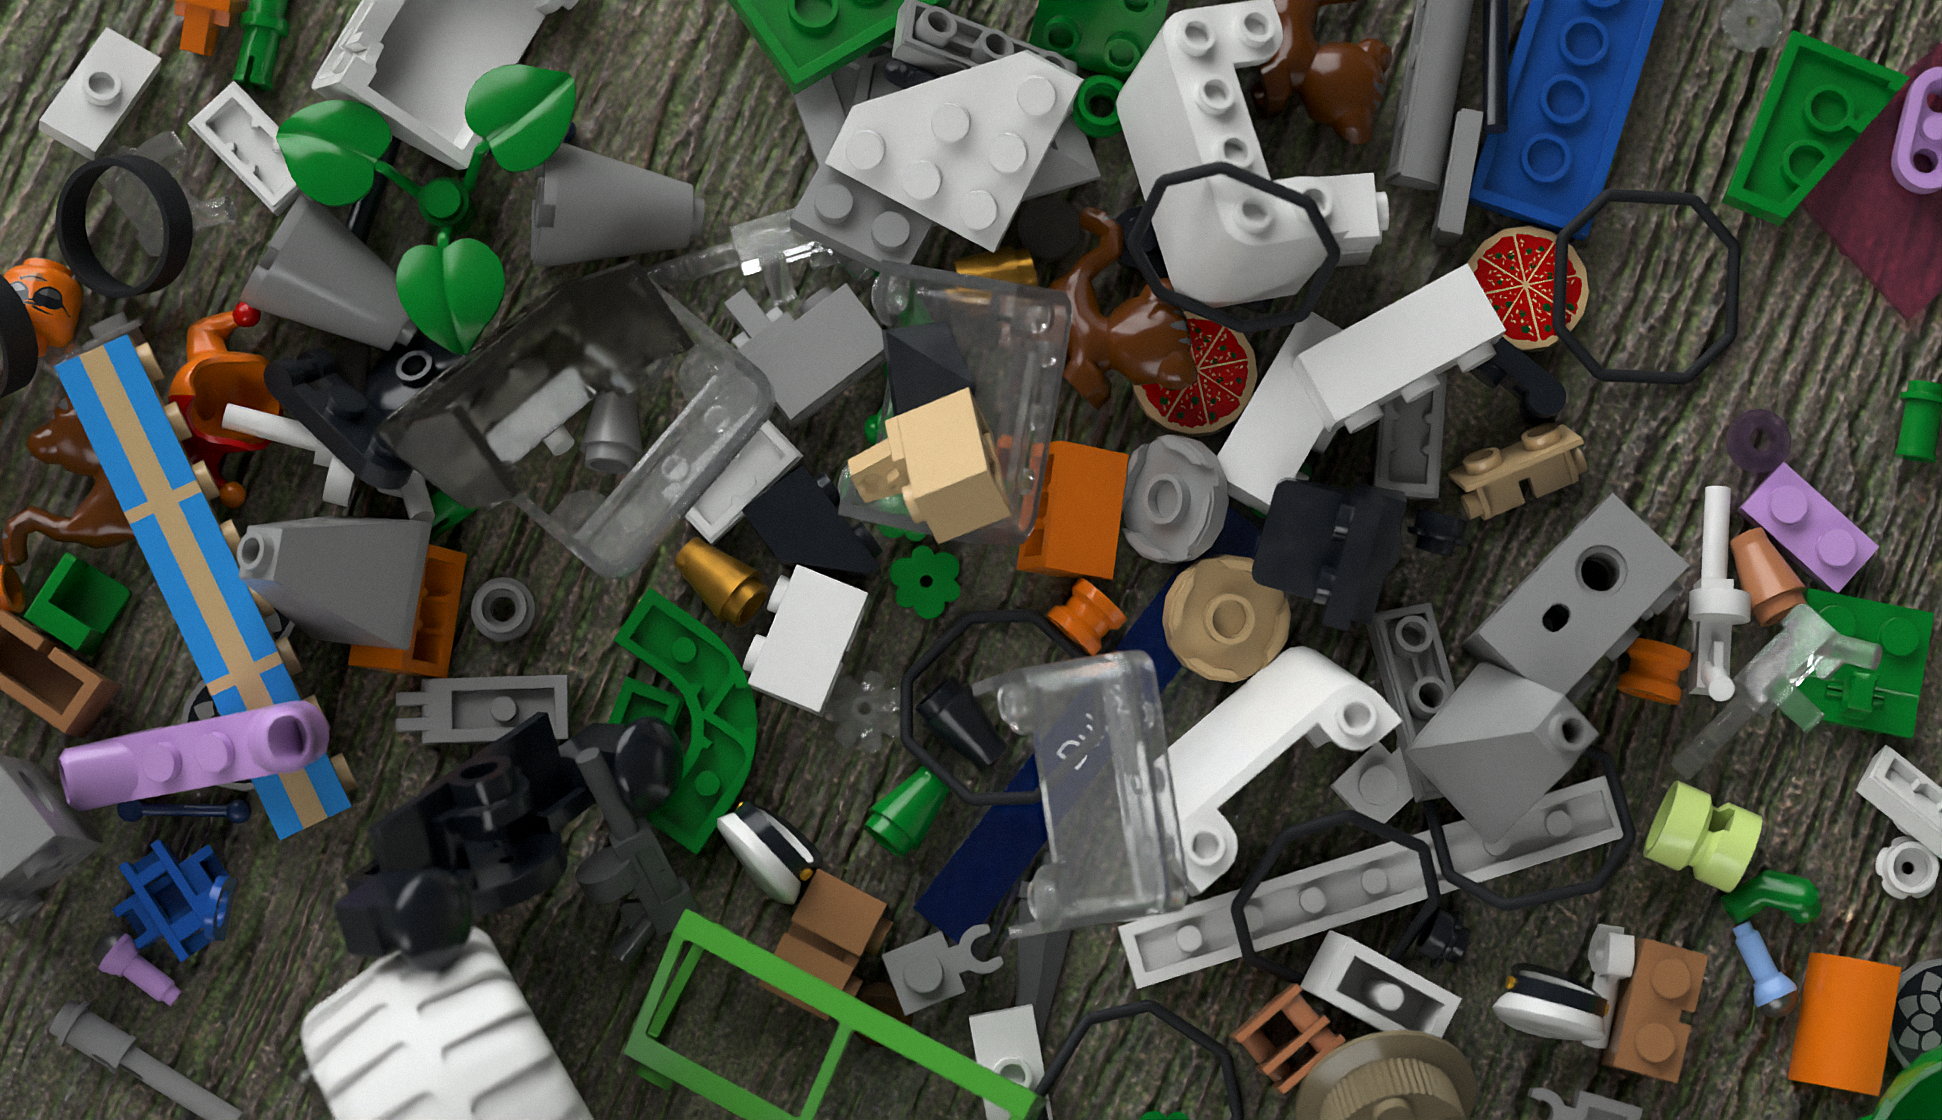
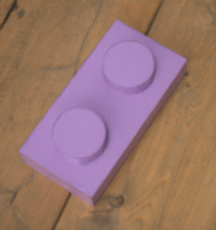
M1784 461L1769 474L1737 510L1753 527H1763L1770 542L1826 592L1838 594L1879 548L1876 543Z

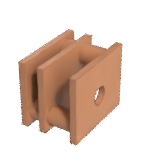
M1298 984L1287 985L1229 1035L1234 1043H1240L1258 1063L1255 1066L1258 1072L1268 1075L1274 1082L1271 1087L1275 1092L1285 1094L1309 1073L1318 1061L1346 1041L1341 1034H1333L1326 1026L1330 1021L1325 1015L1318 1016L1299 994L1303 989ZM1281 1009L1299 1030V1033L1289 1042H1283L1276 1048L1259 1027ZM1308 1041L1314 1049L1292 1067L1286 1059Z

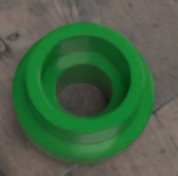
M1106 75L1092 76L1083 81L1074 98L1073 111L1070 113L1074 123L1083 133L1094 138H1109L1123 130L1117 113L1116 101L1124 84L1118 79ZM1098 99L1105 100L1111 105L1112 113L1107 117H1097L1091 112L1090 103Z

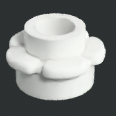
M1901 836L1893 839L1889 848L1880 850L1876 858L1875 869L1876 873L1882 876V887L1889 895L1898 899H1905L1910 895L1914 898H1922L1935 887L1940 863L1938 856L1916 838ZM1909 862L1912 864L1913 871L1910 874H1905L1902 871L1903 863Z

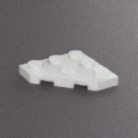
M1024 50L979 66L852 106L825 164L994 253L1012 222L1084 79L1029 50Z

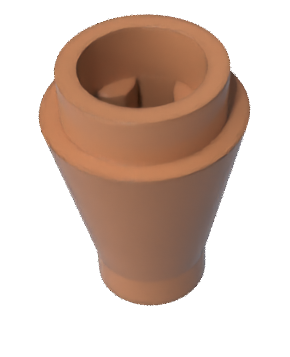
M1763 527L1746 531L1729 541V548L1734 556L1741 590L1751 594V616L1755 615L1760 627L1784 621L1808 606L1802 594L1807 587L1770 542Z

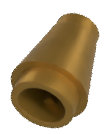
M699 537L690 540L675 558L674 567L682 573V576L720 622L729 620L736 627L744 625L759 611L769 595V587L761 581V572L714 546L706 544Z

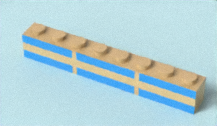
M126 334L54 366L220 715L245 712L290 701H307L316 706L324 715L330 730L329 722L315 694L304 699L295 682L293 675L302 672L303 668L289 638L285 636L276 641L265 617L276 613L274 607L238 578L240 565L237 560V550L241 536L232 519L220 523L211 505L210 500L220 496V493L204 460L193 465L184 448L182 441L192 437L191 431L176 401L165 406L156 389L154 382L164 378V375L148 342L137 347L133 338ZM326 749V752L319 760L308 764L300 771L251 778L280 840L352 807L353 802L348 792L358 788L356 779L344 754L340 753L331 757L328 749Z

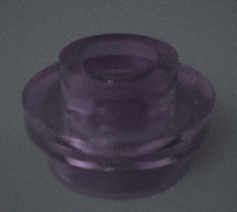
M1754 409L1741 414L1731 423L1726 435V447L1730 458L1741 469L1751 473H1765L1777 468L1785 461L1791 448V434L1786 423L1777 414L1768 410ZM1759 429L1767 433L1770 438V446L1767 451H1758L1753 448L1750 443V433L1752 430Z

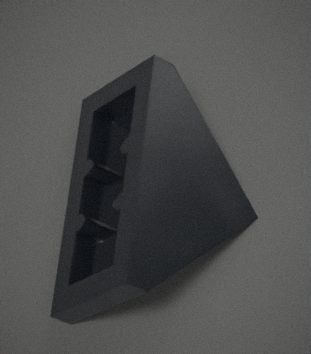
M946 321L881 330L894 417L969 387L972 395L975 397L977 385Z

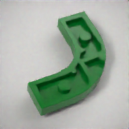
M649 588L613 640L673 683L684 696L692 717L691 744L684 757L683 775L679 788L667 805L658 811L647 813L646 818L652 825L699 856L718 829L717 818L725 816L730 812L744 790L751 774L758 744L757 708L753 691L748 685L747 676L727 645L704 624L652 588Z

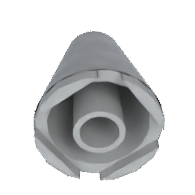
M563 142L548 161L535 168L534 179L538 180L536 200L532 199L530 256L535 266L551 267L687 248L691 235L701 236L705 210L704 199L694 197L692 184Z
M302 193L270 241L267 252L260 264H257L239 300L251 308L386 351H390L395 341L407 347L418 327L410 319L399 300L396 288L397 274L327 208L309 198L305 193Z

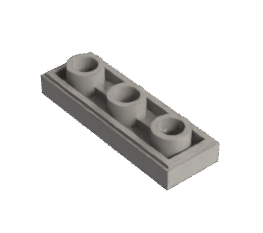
M904 0L898 9L892 57L940 76L979 66L1024 50H1029L1076 75L1077 62L1064 58L1056 52L1046 51L1010 37L1000 30L990 29L951 14L941 7L931 6L918 0ZM1073 100V102H1072V104H1071V106H1070V108H1069V110H1068V112H1067V114H1066V116H1065L1063 122H1064L1065 119L1069 116V114L1073 111V103H1074V100Z
M1431 602L1374 613L1371 625L1366 624L1388 704L1402 719V722L1395 727L1415 802L1445 797L1404 752L1455 692ZM1419 692L1426 694L1430 698L1432 707H1428L1421 702Z

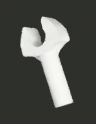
M1598 924L1590 941L1588 960L1590 961L1592 971L1595 972L1592 989L1607 999V1004H1609V1011L1606 1016H1603L1606 1036L1598 1041H1582L1584 1045L1593 1048H1607L1620 979L1624 980L1632 976L1635 959V938L1632 935H1625L1624 927Z

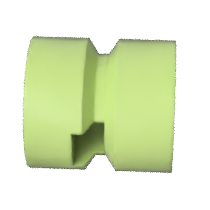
M1677 780L1667 791L1656 812L1645 842L1643 855L1645 858L1675 871H1679L1687 865L1691 866L1694 879L1730 893L1739 883L1754 853L1762 828V816L1729 802L1716 808L1712 804L1711 794Z

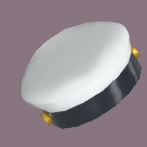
M746 800L740 803L733 813L717 818V828L746 872L767 895L780 903L794 905L800 892L801 882L809 879L815 869L822 868L823 857L813 843L791 823L767 808L752 804Z
M1530 963L1514 964L1511 967L1512 975L1507 977L1505 987L1508 989L1507 993L1501 996L1492 1007L1502 1022L1528 1034L1577 1041H1598L1606 1036L1603 1016H1606L1609 1011L1608 1000L1582 981L1540 965Z

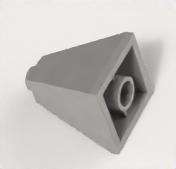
M330 515L248 526L247 534L241 539L237 550V560L240 565L238 578L314 640L409 650L432 523L417 520Z
M1485 661L1475 667L1404 752L1490 845L1495 844L1571 768L1599 733L1563 694Z

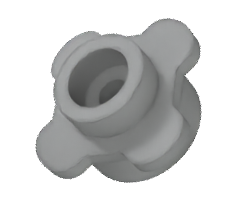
M124 311L90 326L89 330L94 338L85 342L82 348L86 352L126 334L133 338L138 347L147 343L139 328L145 320L143 316L128 321Z

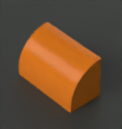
M1063 440L1033 445L1016 570L1064 578L1079 579L1081 577L1086 580H1113L1129 454Z
M428 544L409 650L351 645L348 665L410 676L437 679L447 678L467 554Z
M1810 952L1787 1079L1879 1097L1902 967L1838 955Z

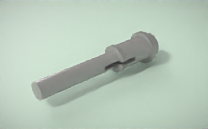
M69 999L52 1022L49 1032L58 1037L56 1044L63 1048L70 1044L109 1068V1071L114 1074L120 1068L205 1120L241 1119L242 1111L135 1046L138 1040L137 1037L130 1036L91 1012V1003L86 1000L79 1004Z

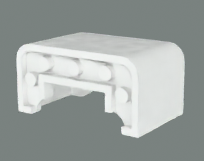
M1251 0L1186 9L1174 13L1165 22L1119 92L1116 101L1117 113L1145 202L1156 179L1163 174L1217 161L1231 163L1271 180L1235 68L1256 66L1268 62L1280 49L1283 40V30L1274 0ZM1222 174L1167 187L1151 220L1174 291L1212 308L1294 295L1302 288L1328 255L1303 208ZM1307 176L1274 180L1278 184L1309 196L1316 202L1337 244L1350 231L1335 191L1324 181Z

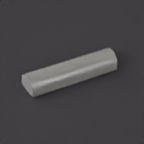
M1417 0L1385 174L1386 184L1417 190L1440 189L1474 0Z

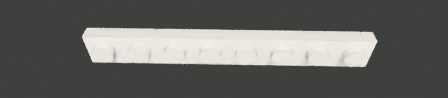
M1605 775L1544 794L1495 844L1489 845L1466 819L1442 826L1454 871L1476 883L1621 839L1623 836ZM1430 830L1412 835L1425 841L1431 849L1440 893L1444 894L1460 889L1448 883L1442 876ZM1392 841L1263 881L1259 884L1243 909L1254 951L1258 952L1428 899L1418 852ZM1240 889L1118 926V932L1136 989L1242 957L1230 911L1232 901Z

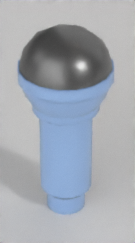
M1750 921L1733 928L1732 930L1736 936L1735 943L1755 982L1752 985L1754 987L1753 996L1756 1008L1762 1014L1776 1018L1785 1016L1793 1011L1798 1003V988L1782 971L1778 972L1759 931L1754 930Z

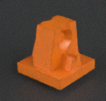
M176 0L174 14L184 17L179 49L204 56L214 55L220 27L231 28L235 14L245 12L247 1Z

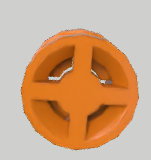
M1081 577L1072 586L1071 598L1064 605H1055L1046 615L1052 624L1092 658L1102 648L1101 639L1109 630H1118L1127 620L1122 611L1109 598Z
M1636 638L1626 649L1631 658L1628 671L1619 676L1616 688L1624 693L1646 700L1670 705L1680 704L1683 691L1678 682L1681 672L1689 668L1692 654L1670 644Z

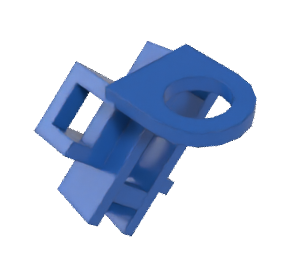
M158 839L150 844L154 851L135 864L125 861L118 866L135 894L112 910L117 918L125 916L139 936L133 940L137 949L148 948L162 938H165L179 961L182 962L213 940L225 941L238 879L229 876L209 845H206L180 863L169 844ZM203 865L206 866V868L208 869V871L210 872V874H211L212 877L214 878V880H215L214 882H213V880L211 879V877L209 876V874L207 873V871L205 870V868L203 867ZM168 871V873L165 876H163L162 878H160L159 880H157L149 886V883H151L152 881H154L155 879H157L158 877H160ZM156 897H158V899L160 900V902L162 903V905L164 906V908L166 909V911H167L168 914L170 915V918H168V916L166 915V913L164 912V910L162 909V907H161L160 904L158 903ZM203 928V930H202L201 932H199L198 934H196L195 936H193V937L190 938L189 940L185 941L187 938H189L190 936H192V935L195 934L197 931H199L200 929Z

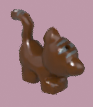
M1274 0L1283 30L1282 44L1277 53L1268 62L1257 68L1261 81L1253 84L1250 88L1255 109L1262 119L1279 116L1288 105V98L1292 91H1296L1301 97L1309 119L1324 126L1332 127L1335 133L1347 143L1366 145L1372 140L1374 115L1380 109L1385 92L1386 81L1384 73L1390 67L1393 59L1391 46L1372 38H1367L1356 44L1337 41L1328 42L1322 46L1314 40L1317 8L1330 4L1354 3L1357 0Z
M1090 206L1081 210L1079 216L1080 226L1087 231L1095 233L1100 238L1099 246L1080 257L1067 274L1051 283L1041 300L1038 312L1020 336L1055 372H1058L1068 363L1061 375L1096 410H1099L1111 398L1112 384L1104 374L1111 369L1117 370L1130 382L1138 386L1158 383L1164 388L1174 390L1190 387L1196 383L1198 371L1196 363L1190 355L1192 342L1187 317L1179 307L1160 300L1153 294L1147 284L1139 297L1126 300L1116 307L1109 317H1105L1101 313L1091 281L1101 270L1122 255L1124 229L1109 212ZM1169 278L1160 279L1165 288L1174 291Z
M67 395L53 410L49 421L30 433L25 446L33 457L43 463L61 464L67 471L81 476H93L95 484L71 517L59 516L31 505L8 518L1 539V548L4 562L11 567H20L27 561L28 534L35 531L56 542L79 543L93 549L116 547L130 540H137Z

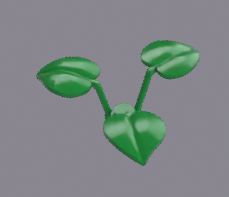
M520 64L503 65L483 74L470 89L465 104L466 122L471 131L483 140L475 146L465 177L461 182L450 177H438L422 187L390 164L380 160L391 145V128L374 109L351 100L324 101L301 109L279 127L276 139L294 182L303 193L320 204L342 207L362 200L373 188L375 171L389 178L408 192L414 199L418 200L422 216L432 230L438 234V247L418 245L412 247L403 255L396 275V288L399 300L410 319L429 339L455 354L467 356L472 351L481 333L498 312L506 288L504 267L498 256L487 245L470 238L460 239L450 244L456 236L464 234L474 223L476 208L470 194L477 189L476 179L484 156L491 149L497 163L504 170L512 173L530 171L548 161L562 144L573 120L576 106V84L574 78L566 72Z

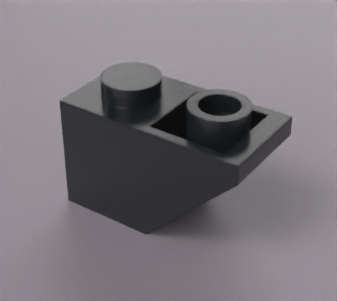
M803 464L741 510L745 519L783 569L795 570L798 564L820 574L872 581L882 574L880 565L875 558L882 554L883 550L862 522H859L852 528L837 510V507L843 504L845 500L823 471L813 478Z

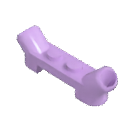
M290 701L204 720L141 730L66 748L58 758L60 778L68 805L82 812L159 795L278 773H292L302 770L308 764L322 757L329 743V727L324 715L316 706L307 701Z

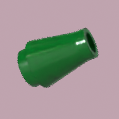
M922 764L914 774L869 808L868 811L871 817L863 827L880 846L894 856L903 859L911 849L919 850L944 799L951 790Z

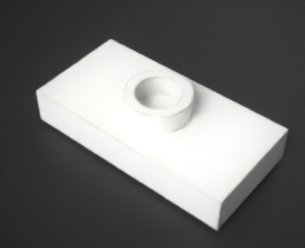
M106 27L40 118L39 131L88 159L96 160L160 70L162 58Z
M235 81L229 84L188 122V125L277 217L303 193L292 179L277 142L276 135L279 127Z
M759 411L668 497V500L714 546L744 517L741 510L789 475L804 460V456Z
M1885 745L1871 759L1856 791L1891 818L1901 832L1909 837L1916 838L1942 859V788L1895 750Z
M1032 1004L968 1015L977 1063L999 1073V1076H1003L1034 1092L1045 1073ZM1047 1094L1045 1098L1048 1099L1046 1103L1048 1119L1053 1120L1049 1095ZM983 1098L987 1120L1010 1119L1011 1116L1007 1110Z

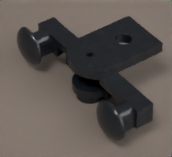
M537 712L369 827L368 832L377 858L345 879L350 894L333 905L348 954L383 958L398 947L405 961L417 971L435 973L451 966L462 955L469 942L473 928V915L483 916L525 902L550 888L565 873L568 866V857L559 829L596 803L588 784L575 762L576 756L588 748L597 747L616 781L619 794L626 805L639 813H652L660 810L670 802L681 783L684 768L683 750L674 729L665 720L655 716H642L634 720L628 727L624 724L592 723L558 747L548 712Z

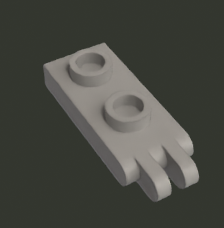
M568 675L422 679L421 692L396 693V707H421L422 715L419 718L396 719V732H422V744L493 743L537 712H548L556 741H568L571 738L570 677Z

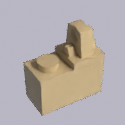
M969 387L886 420L885 425L888 438L847 460L852 482L865 503L902 493L913 521L916 524L926 521L938 544L1012 515L993 433Z

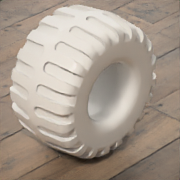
M472 928V933L464 952L448 968L435 973L417 971L405 961L400 951L378 960L359 976L314 1007L304 1020L301 1032L303 1048L336 1120H594L494 944L481 929Z

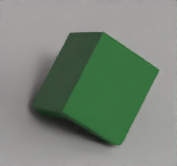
M66 552L23 617L75 650L93 656L132 597V591L83 559Z

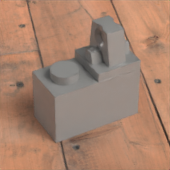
M847 283L835 292L827 286L813 294L800 306L799 310L803 316L796 321L788 311L783 314L778 306L764 314L745 288L724 302L726 310L742 330L740 334L732 339L741 362L793 430L886 360L882 329Z

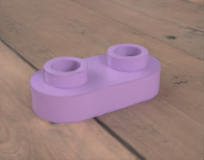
M1934 67L1923 72L1908 88L1891 158L1892 172L1898 183L1908 191L1917 194H1930L1942 189V113L1932 111L1927 104L1928 95L1934 94L1942 98V67ZM1915 154H1923L1930 159L1932 164L1931 172L1923 173L1916 169L1913 163Z

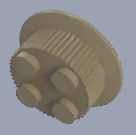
M1410 1030L1372 1033L1337 1047L1316 1063L1299 1087L1295 1101V1119L1467 1120L1476 1099V1080L1472 1068L1463 1053L1440 1037Z

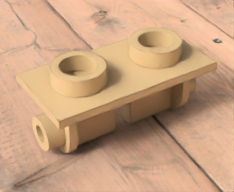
M1555 423L1542 424L1524 432L1521 435L1522 441L1501 450L1495 447L1485 448L1469 454L1463 459V466L1448 471L1447 474L1453 482L1467 493L1462 495L1460 499L1468 518L1471 520L1481 516L1485 521L1525 503L1518 483L1521 480L1528 479L1532 493L1536 498L1578 482V475L1588 470L1582 452L1579 448H1575L1584 444L1582 437L1564 424L1559 426Z

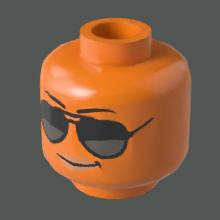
M43 258L27 259L23 262V265L14 266L6 271L3 277L20 296L32 320L38 344V357L45 356L47 350L61 349L70 344L74 338L84 298V291L78 282L73 279L72 271L63 264Z

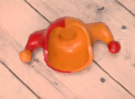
M239 302L233 311L211 315L199 319L190 325L186 341L187 363L176 373L168 394V404L176 401L191 431L192 437L183 440L182 443L192 464L194 465L204 460L220 493V496H218L220 502L231 509L238 508L244 503L246 490L245 487L237 482H227L220 474V461L225 453L263 450L273 441L222 428L227 404L230 403L283 417L284 406L271 395L264 382V370L271 361L258 354L228 352L226 343L228 338L238 327H254L260 321L261 310L251 308L244 302Z

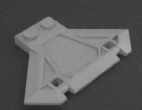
M894 38L796 95L792 92L818 170L792 214L789 228L903 284L934 226L940 224L825 164L852 106L904 90L890 83L884 76V66L893 58ZM1071 114L1061 124L1022 201L1100 179L1101 175L1086 134L1076 126Z

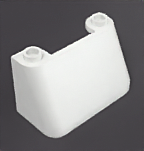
M362 0L316 74L312 83V89L329 101L351 100L371 107L387 122L393 136L456 170L467 169L475 146L483 140L471 131L466 122L465 104L470 89L488 71L503 65L517 64L545 16L555 12L561 6L569 10L579 0Z
M1305 646L1290 647L1281 652L1267 667L1258 671L1138 773L1125 788L1122 798L1123 814L1132 828L1191 897L1196 896L1229 869L1235 861L1238 850L1236 834L1217 808L1303 735L1316 749L1327 742H1334L1341 748L1363 752L1366 748L1381 740L1401 723L1402 719L1380 694L1317 650Z

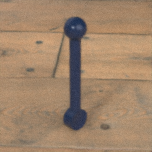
M240 798L234 799L229 805L144 803L141 799L118 803L117 806L120 818L129 822H136L142 819L143 816L228 817L233 823L242 824L248 821L252 813L249 802Z

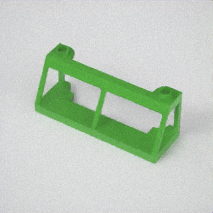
M685 909L672 933L624 1050V1054L640 1062L635 1070V1073L640 1077L666 1090H669L675 1081L745 1120H814L851 1034L856 1030L1007 1110L1011 1116L1009 1120H1038L1048 1099L1003 1076H999V1073L982 1066L759 947V945L738 936L734 931L688 909ZM686 941L693 942L658 1009L684 943ZM706 950L838 1020L839 1028L800 1116H793L658 1042Z

